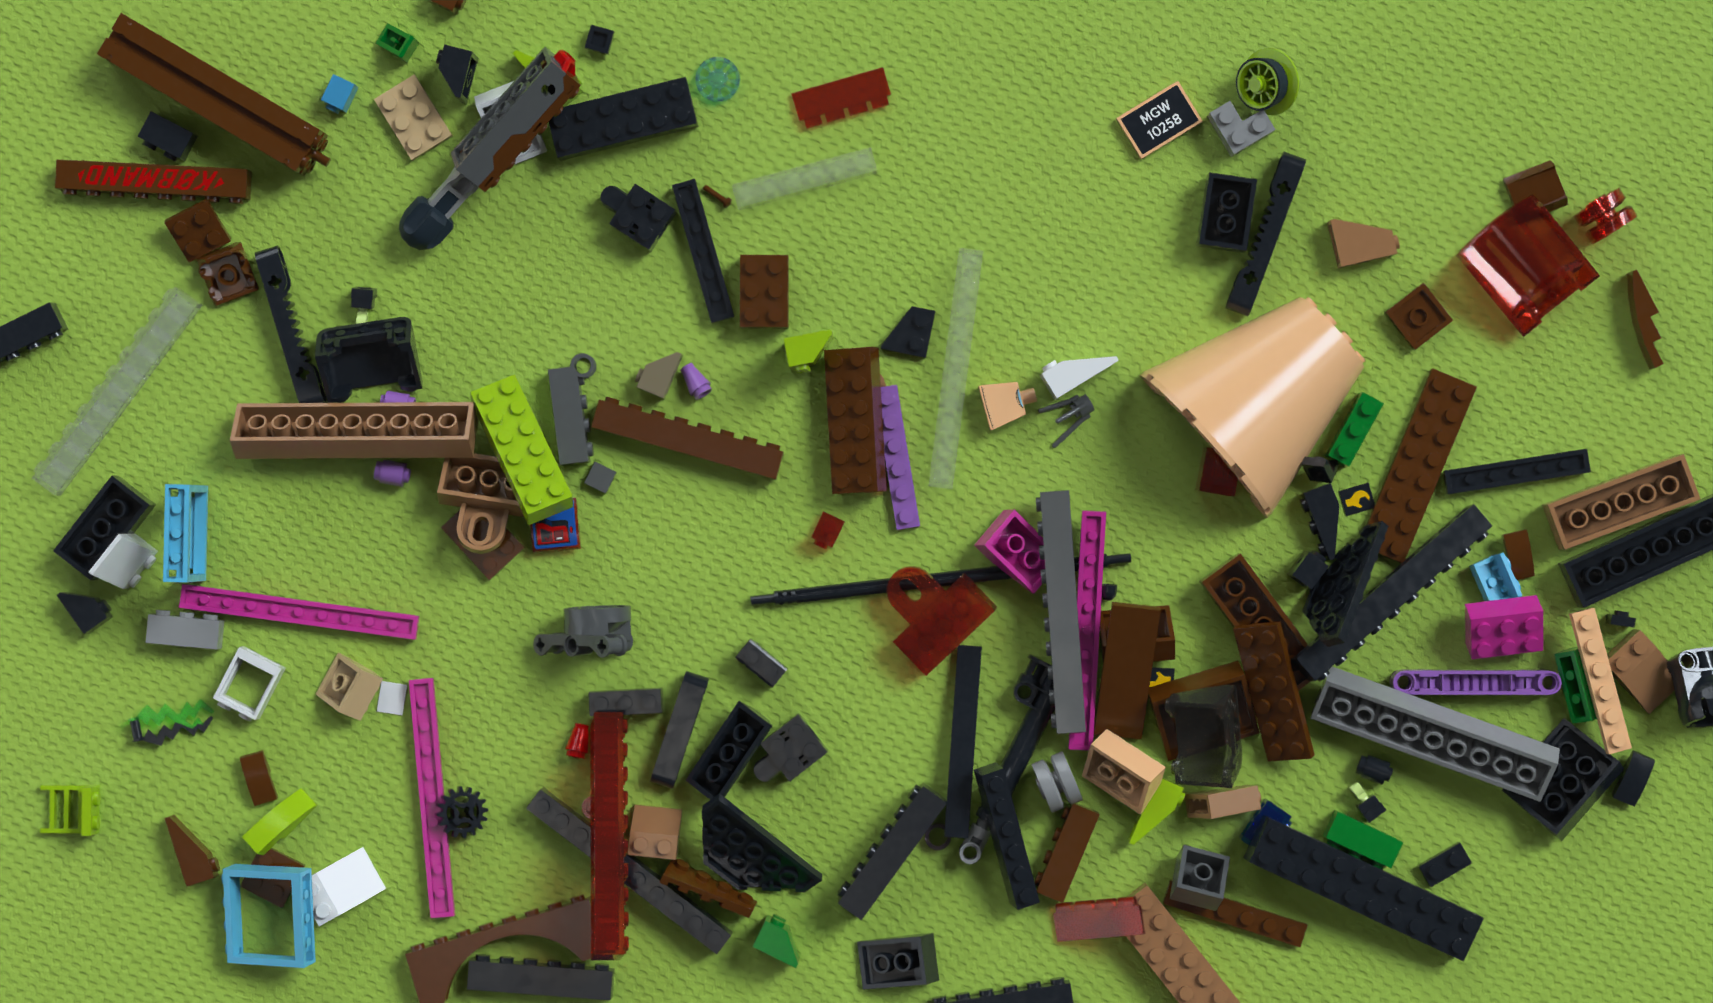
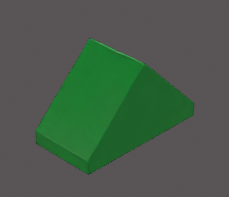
M387 23L375 44L408 63L419 42L413 36Z

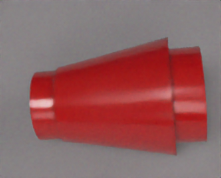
M575 723L565 750H567L566 756L585 759V755L588 754V725Z

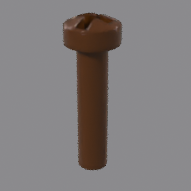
M704 186L703 190L722 202L723 207H729L732 199L729 197L726 199L709 186Z

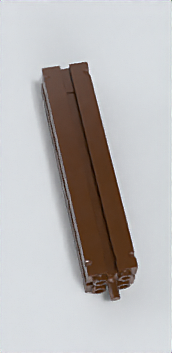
M120 13L112 27V33L109 38L105 39L97 55L303 176L313 170L316 161L325 167L329 165L331 158L322 154L328 144V140H326L328 135L123 13Z

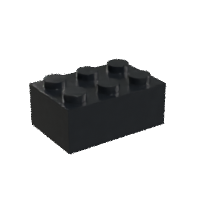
M1208 173L1196 246L1239 253L1247 251L1257 179Z

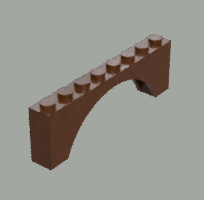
M584 894L570 898L571 902L562 905L561 901L547 905V910L540 912L538 908L524 912L525 916L517 919L515 915L501 919L502 923L494 926L493 922L485 923L479 926L480 930L470 932V929H465L457 932V937L448 939L447 936H442L434 939V944L425 946L423 942L410 946L411 951H408L405 956L419 1002L445 1003L449 996L452 981L466 958L481 946L499 938L513 935L541 936L567 947L582 961L605 955L607 948L591 896L585 898Z

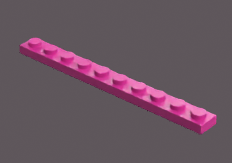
M1082 510L1077 609L1086 732L1069 733V750L1089 751L1094 737L1106 511Z
M182 584L179 608L414 640L417 639L420 618L418 615Z
M434 678L409 680L430 918L455 916L449 839L448 833L443 831L446 825H438L442 818L435 816V813L441 811V808L437 807L436 804L443 803L444 801L441 798V795H444Z

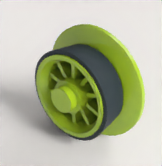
M1264 48L1254 52L1241 65L1236 77V89L1241 101L1248 108L1258 112L1264 110L1267 115H1278L1287 111L1295 102L1299 91V76L1289 56L1275 48Z

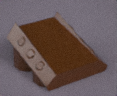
M1551 160L1503 179L1519 223L1568 205V198L1560 182L1555 165Z
M235 242L197 258L200 276L205 280L209 296L215 306L259 289L241 242Z

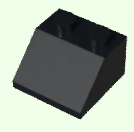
M444 44L443 50L438 52L436 63L439 64L438 68L455 97L461 103L467 104L479 58L472 51Z

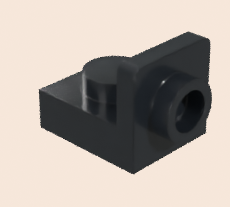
M1318 456L1304 457L1302 466L1310 481L1332 483L1339 466L1337 461L1327 460Z

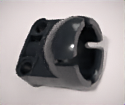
M1713 647L1682 651L1671 657L1667 662V669L1672 676L1679 718L1684 727L1690 729L1713 727Z

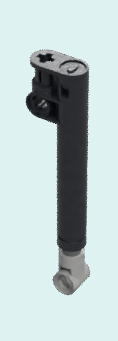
M1030 654L1028 656L1030 662L1025 672L1021 673L1013 688V695L1016 700L1029 706V709L1000 765L1005 770L1011 796L1051 719V714L1055 711V704H1050L1049 690H1054L1053 680H1048L1047 667L1052 665ZM1022 685L1030 687L1031 693L1027 698H1020L1017 694L1018 688ZM982 802L981 807L978 808L975 814L979 818L976 823H972L968 838L964 839L959 848L960 858L967 864H974L980 859L981 853L991 835ZM967 846L976 848L977 853L973 858L964 856L963 850Z

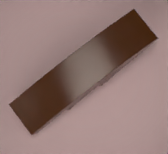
M1638 270L1627 273L1628 300L1632 323L1649 369H1654L1664 364L1653 342L1661 339L1651 319V316L1659 313Z

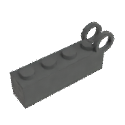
M585 353L575 355L571 360L570 367L548 370L560 465L591 462L590 456H594L593 444L588 442L587 433L591 432L589 418L585 419L584 409H588L586 394L582 395L581 385H585V378L591 377L595 373L597 366L594 358ZM582 358H587L591 363L590 370L587 373L581 374L577 371V362Z

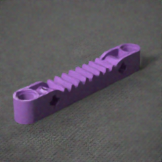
M1401 669L1393 672L1389 680L1391 688L1410 695H1552L1557 693L1562 685L1560 676L1556 672L1549 670ZM1405 675L1409 683L1407 687L1401 689L1397 682L1399 677ZM1550 676L1553 681L1552 685L1545 689L1542 685V680L1544 677Z

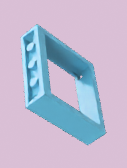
M165 484L163 582L188 583L206 581L208 485ZM171 489L178 490V497H171ZM191 492H195V497H191ZM169 570H176V576L169 577Z
M233 864L224 868L221 880L224 886L223 907L225 908L224 930L226 931L225 953L227 954V963L305 968L315 963L311 868ZM240 877L291 880L295 956L243 953Z

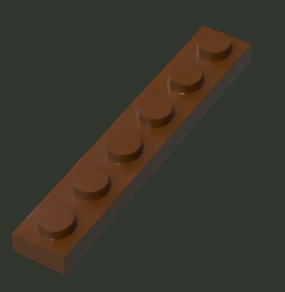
M1172 880L1169 881L1163 904L1301 948L1308 926L1306 923L1225 897L1216 911L1171 900Z

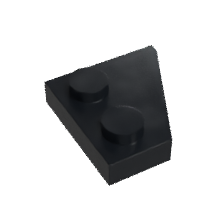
M912 306L883 342L881 349L926 358L935 311Z

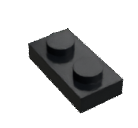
M1457 842L1419 864L1418 868L1428 885L1433 887L1472 864L1461 843Z

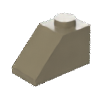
M676 352L647 364L644 369L640 368L635 379L638 382L637 387L665 399L683 354Z

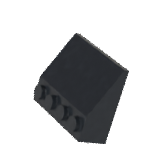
M1565 718L1543 742L1559 748L1560 751L1558 765L1541 802L1507 789H1502L1508 797L1561 841L1624 770L1620 761L1611 754H1606L1601 746Z

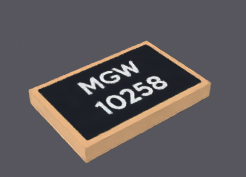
M1176 81L1116 118L1140 159L1145 158L1203 122L1179 81Z

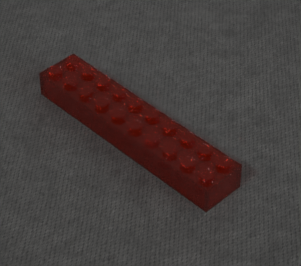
M594 712L590 720L591 960H621L626 951L629 950V937L624 936V930H626L629 924V914L624 912V905L628 902L629 896L628 887H624V881L628 878V863H624V857L628 854V839H624V833L628 829V815H624L625 806L628 805V791H624L623 787L625 781L628 780V768L623 767V762H625V757L628 754V745L623 743V738L627 734L628 724L627 719H623V712Z

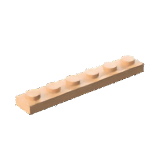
M1595 608L1570 613L1572 628L1606 754H1613L1631 749L1632 746Z

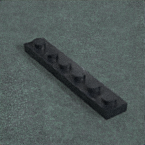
M691 179L674 184L672 188L711 323L735 317L696 180Z
M1587 449L1445 470L1443 475L1446 494H1454L1590 473L1591 470Z

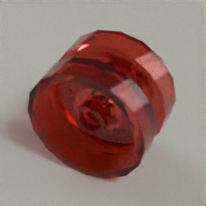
M1620 187L1607 195H1601L1573 216L1580 227H1585L1594 221L1596 222L1585 234L1591 244L1602 240L1638 216L1631 205L1624 206L1617 211L1615 210L1626 199Z

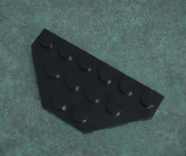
M1383 521L1365 525L1358 532L1361 536L1352 545L1347 543L1335 555L1337 560L1328 567L1313 589L1310 590L1302 612L1310 620L1309 623L1314 631L1318 633L1320 641L1327 647L1343 644L1349 636V630L1356 617L1360 601L1363 599V593L1371 578L1372 569L1378 559V553L1389 527Z
M720 793L702 806L703 863L737 890H747L748 887H762V891H781V888L795 889V892H806L822 881V873Z

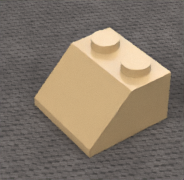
M338 652L316 695L339 713L361 721L383 678L369 668Z

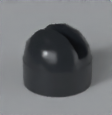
M1102 584L1101 598L1106 601L1114 599L1117 594V585Z

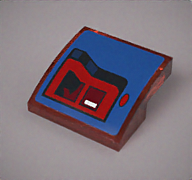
M573 498L572 508L530 525L533 553L581 549L576 498Z

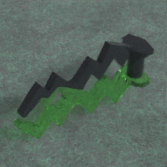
M201 699L194 708L186 702L179 714L166 703L158 714L150 706L146 705L136 717L128 719L133 736L132 742L146 741L162 746L166 736L173 740L181 728L186 729L195 736L198 728L202 732L206 731L213 717L210 716L204 723L198 717L194 724L191 725L186 721L188 715L190 714L196 718L201 707L210 713L215 711ZM167 715L175 722L172 731L166 725H163L158 736L148 729L145 737H143L139 720L141 719L148 725L151 718L160 726Z

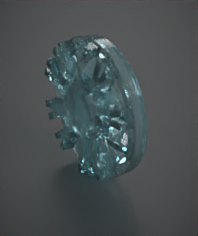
M713 57L707 59L699 66L695 82L698 91L704 98L713 102H723L736 94L740 85V74L737 67L730 60L723 57ZM716 61L723 62L721 69L716 68ZM711 63L715 70L710 71L707 64ZM727 65H730L731 68L725 73L723 70ZM703 68L709 72V75L706 77L700 76ZM735 72L736 79L730 80L727 78L729 73ZM708 79L709 83L700 84L699 82ZM727 82H730V83L734 84L735 87H734V88H731V87L727 86L726 84H727ZM707 86L712 87V90L709 93V95H707L703 91V89ZM727 88L730 94L723 97L721 89ZM714 89H718V98H714Z

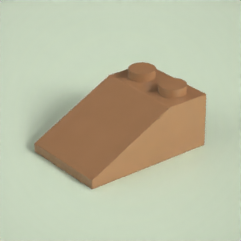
M1633 629L1607 653L1613 677L1648 714L1675 691L1672 676L1667 669V659L1641 630Z

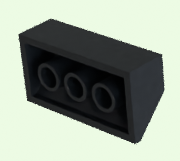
M738 701L686 781L710 800L719 793L725 797L773 725L770 720L754 708Z

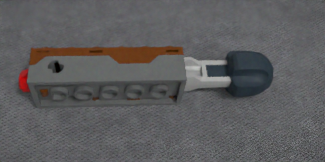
M544 47L454 148L451 156L455 167L448 178L430 198L417 196L400 219L399 231L401 238L410 247L426 250L440 244L453 230L454 226L451 216L461 204L478 188L486 192L489 188L495 187L500 180L501 174L513 167L517 156L529 149L532 140L537 134L540 135L545 131L550 119L553 116L557 117L563 110V105L567 100L573 99L578 94L581 85L575 74V59L565 50H559L554 54Z

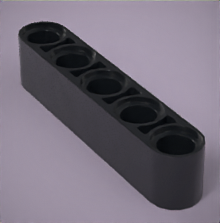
M686 671L650 782L670 789L674 788L709 678Z

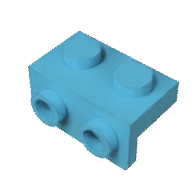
M1503 552L1491 555L1469 566L1484 601L1522 597L1521 586L1518 580L1515 579L1511 570V563Z

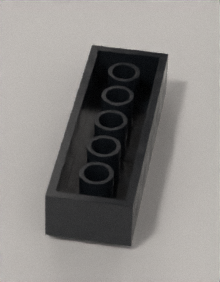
M686 77L565 106L557 117L553 116L549 121L556 155L560 161L699 127Z
M924 782L920 786L916 784L908 795L910 801L906 806L904 804L900 805L894 814L896 820L892 825L887 823L880 833L882 838L878 844L874 842L866 852L867 860L864 864L861 862L857 864L852 871L851 876L853 879L850 883L845 881L838 890V904L860 920L864 918L947 804L943 796Z

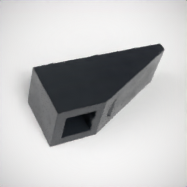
M1327 483L1301 493L1303 499L1299 501L1304 513L1308 512L1311 518L1308 524L1312 534H1317L1320 541L1317 544L1319 553L1330 561L1335 559L1339 503L1331 483Z

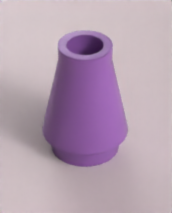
M693 363L685 365L680 370L690 395L694 396L696 400L705 397L712 391L711 383Z

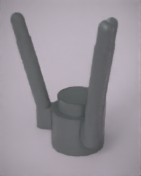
M1086 394L1081 397L1075 395L1070 399L1038 410L1039 413L1072 404L1070 405L1071 410L1057 418L1055 422L1060 423L1072 415H1075L1076 418L1080 417L1052 444L1053 448L1062 443L1078 426L1091 417V412L1095 411L1092 402Z

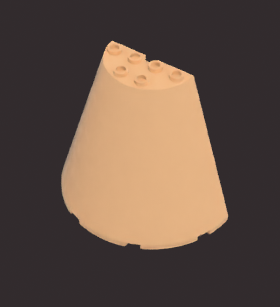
M1299 297L1150 368L1140 375L1153 392L1161 397L1164 396L1167 402L1181 413L1238 477V480L1247 492L1251 494L1250 501L1266 518L1273 513L1302 467L1304 457L1309 456L1364 368L1363 363L1365 359L1350 345L1353 342L1352 339L1344 331L1340 333L1335 327L1336 321L1328 313L1323 315L1309 297L1306 299Z

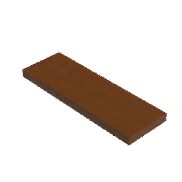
M1112 602L1094 734L1101 735L1108 729L1119 737L1142 739L1161 611L1160 607Z

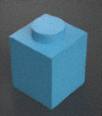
M333 74L321 100L327 104L326 109L337 114L340 110L347 113L359 87Z

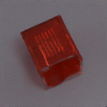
M1203 448L1195 490L1235 497L1238 477L1213 448Z

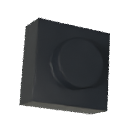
M591 25L585 49L609 55L615 32Z
M1615 610L1614 615H1606L1605 623L1635 628L1636 618L1629 617V612Z

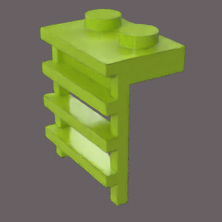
M40 785V790H50L49 828H40V833H81V836H92L99 833L100 785ZM57 790H64V828H57ZM71 790H78V828H71Z

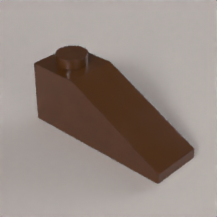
M175 815L166 817L165 821L186 887L217 877L220 866L217 858L213 857L212 852Z

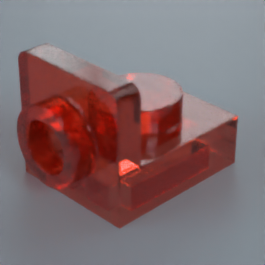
M823 511L811 538L815 539L813 544L823 549H827L828 546L833 548L845 521Z

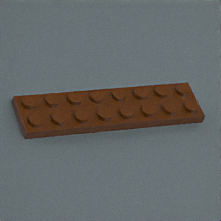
M1432 368L1430 370L1366 524L1369 525L1383 521L1389 526L1378 554L1400 563L1405 561L1477 386Z

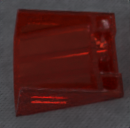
M1533 194L1496 217L1456 255L1523 337L1542 323V317L1576 290L1582 291L1600 277L1549 211Z

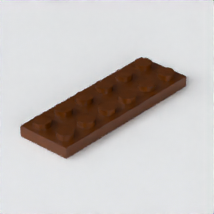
M1281 622L1235 626L1233 631L1267 761L1312 759L1315 754Z

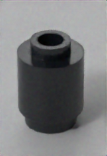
M1361 755L1356 768V773L1360 774L1361 778L1383 785L1384 781L1389 782L1393 772L1390 762L1371 755L1367 757Z

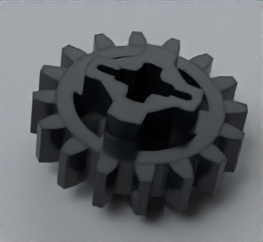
M457 786V792L451 788L448 789L449 796L441 795L442 800H444L443 803L436 804L437 807L441 808V811L435 813V816L442 818L438 825H446L443 831L449 833L452 830V837L455 838L459 833L462 838L467 837V832L473 836L476 835L474 829L482 830L483 827L480 822L487 821L483 813L487 812L488 808L482 807L486 800L483 798L478 799L479 791L471 794V787H467L465 792L462 786ZM459 796H467L462 802L454 800ZM475 805H476V809H477L476 817L474 816V811H473V808L475 807ZM455 806L465 808L464 812L469 818L459 816L460 813ZM447 808H450L449 818H447ZM464 822L469 824V826L464 828H456Z

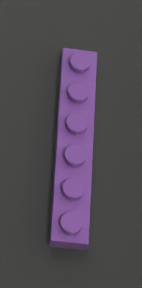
M897 385L881 387L884 454L896 529L920 526L898 388Z

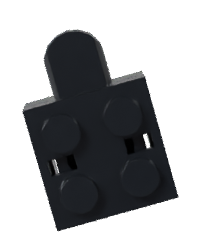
M634 184L628 194L616 186H608L601 193L602 204L615 213L609 224L650 252H652L677 213L674 208L637 184Z
M798 713L762 741L761 745L767 754L756 762L754 774L759 780L767 782L783 772L786 778L791 781L824 756L828 749L801 714Z

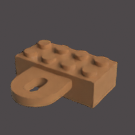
M474 453L473 458H444L437 490L439 504L461 507L457 522V535L461 545L468 551L478 554L489 553L495 550L504 540L509 515L524 517L497 457ZM481 520L487 521L489 526L486 538L482 541H476L473 538L476 523Z

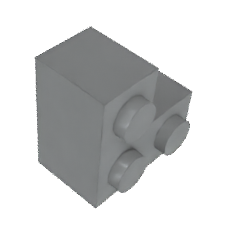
M1231 101L1210 112L1207 116L1231 157L1276 130L1264 110L1242 121Z

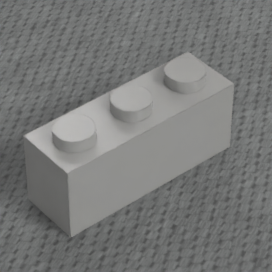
M156 610V614H148L146 643L222 649L224 620H218V615L203 614V618H196L194 613L180 612L179 616L170 615L169 610Z

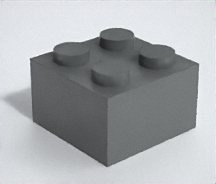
M1183 845L1176 857L1170 899L1216 911L1224 898L1230 857Z

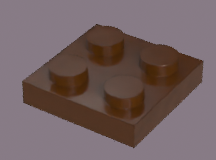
M207 198L164 221L189 263L231 242L230 235Z
M1424 283L1385 312L1413 350H1416L1453 321Z
M271 848L265 855L256 854L251 864L305 867V864L274 848ZM244 877L240 887L280 908L285 906L292 892L291 880Z

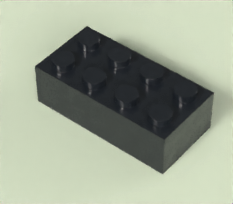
M112 475L53 551L89 580H98V577L89 573L90 569L118 534H134L156 504L120 476Z

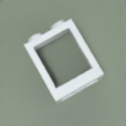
M245 646L239 647L213 699L218 701L217 705L230 711L231 708L240 712L239 716L245 720L260 719L286 668ZM243 660L273 675L256 709L226 695Z

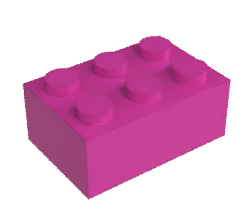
M1537 595L1465 604V644L1471 659L1543 651V609Z

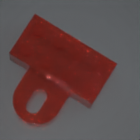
M906 566L897 570L887 585L889 602L909 623L894 639L893 643L925 676L939 665L997 608L965 573L944 590L926 570L917 566ZM902 579H909L921 591V598L912 600L900 588V581Z

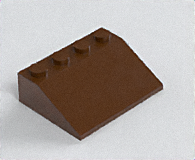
M1239 661L1149 687V700L1168 761L1260 733L1246 677Z

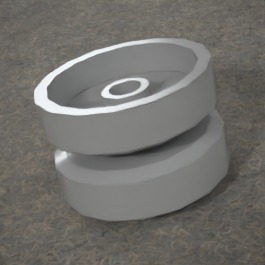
M1062 751L1051 756L1050 760L1054 768L1052 772H1050L1044 760L1031 764L1037 777L1035 781L1043 799H1046L1052 813L1063 809L1064 803L1060 796L1062 792H1064L1070 804L1083 800Z

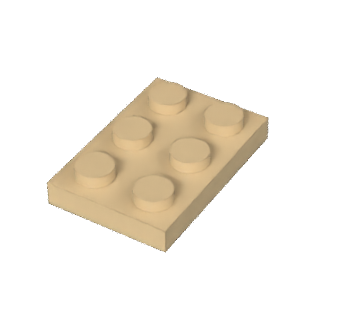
M415 74L374 99L412 161L453 136Z

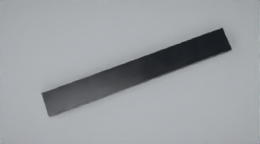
M958 645L944 837L968 838L981 646Z

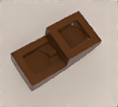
M1527 529L1503 534L1502 539L1506 556L1511 563V570L1515 579L1519 580L1535 576Z
M261 750L241 756L242 770L254 806L277 800L278 794L270 776L271 770L264 751Z

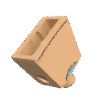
M1018 382L989 384L978 387L990 431L1026 415L1024 405L1037 402L1034 388L1020 391Z

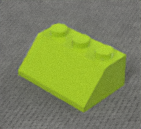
M831 329L783 338L788 365L791 371L795 370L797 374L811 371L810 367L817 364L824 354V350L828 348L834 339Z

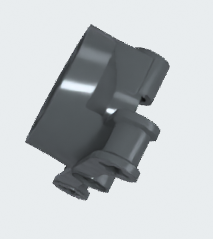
M600 605L564 608V633L537 635L534 638V650L540 656L546 655L548 652L561 654L564 650L570 657L590 655L593 650L601 658L608 657L610 654L623 656L633 646L630 624L631 606Z

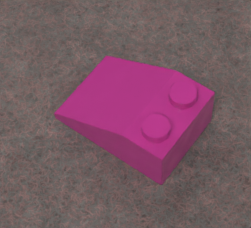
M1015 509L1003 510L974 546L993 564L1032 594L1042 585L1041 569H1045V560H1040L1039 545H1044L1043 537L1038 536V532Z

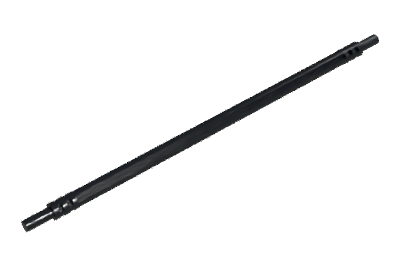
M1130 553L1109 556L1104 554L1103 568H1108V565L1131 563ZM1074 557L1075 571H1078L1079 557ZM997 566L780 590L774 591V594L750 596L751 606L771 603L783 605L1012 578Z

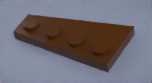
M682 859L671 860L659 882L666 886L669 882L678 885V890L686 894L688 891L696 892L699 894L700 899L707 902L719 901L720 907L747 918L750 917L757 903L751 895L736 891L730 884L713 879L707 872L690 867Z

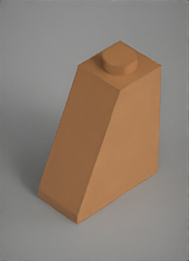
M1338 219L1327 222L1338 269L1398 254L1397 249L1400 248L1397 235H1393L1392 230Z
M1242 785L1185 794L1188 818L1213 819L1261 809V794L1258 790V785Z

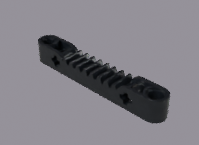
M1283 151L1269 188L1271 197L1267 202L1272 206H1267L1264 209L1268 215L1262 216L1261 220L1265 224H1260L1257 228L1262 233H1257L1254 236L1258 242L1252 243L1251 247L1255 251L1248 253L1252 260L1245 261L1244 265L1246 267L1237 274L1226 303V309L1249 316L1302 175L1306 159ZM1282 183H1284L1285 189L1288 190V192L1280 194V189L1277 188V186H1280ZM1251 273L1252 279L1255 282H1251L1248 285L1246 284L1247 280L1243 277Z
M279 245L255 252L256 263L298 402L327 403L319 372L313 364L308 363L312 360L311 357L304 356L309 349L301 347L306 342V339L298 337L303 333V330L296 328L300 321L293 319L298 313L290 310L295 306V303L288 301L292 297V294L288 292L291 287V279L283 253ZM275 278L282 280V282L279 283V288L273 286L272 284L276 282ZM303 369L309 371L310 373L306 375V379L300 377V374L303 373Z

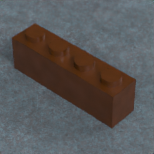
M1078 803L1065 806L1061 818L1064 819L1061 828L1056 827L1052 837V841H1055L1052 850L1047 849L1042 861L1046 864L1043 872L1038 871L1034 880L1037 893L1061 903L1064 902L1099 818V812Z

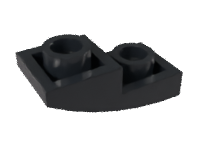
M1633 750L1623 766V775L1612 792L1613 798L1635 807L1650 777L1655 759Z

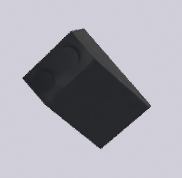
M933 933L857 942L863 990L927 985L939 981Z

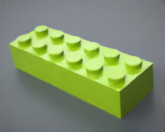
M515 374L471 391V402L475 404L478 419L528 525L572 508L573 496Z

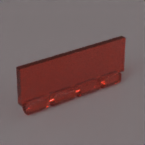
M881 67L791 94L799 122L804 120L806 129L822 125L820 115L825 114L826 121L829 123L845 118L843 110L845 108H848L850 116L867 112L866 102L871 101L873 110L888 106L887 96H890L891 92L884 68Z
M1135 896L1119 897L1118 900L1116 898L1097 899L1096 903L1094 900L1076 901L1075 904L1073 902L1056 903L1055 905L1056 913H1053L1057 942L1145 934L1141 905H1137Z

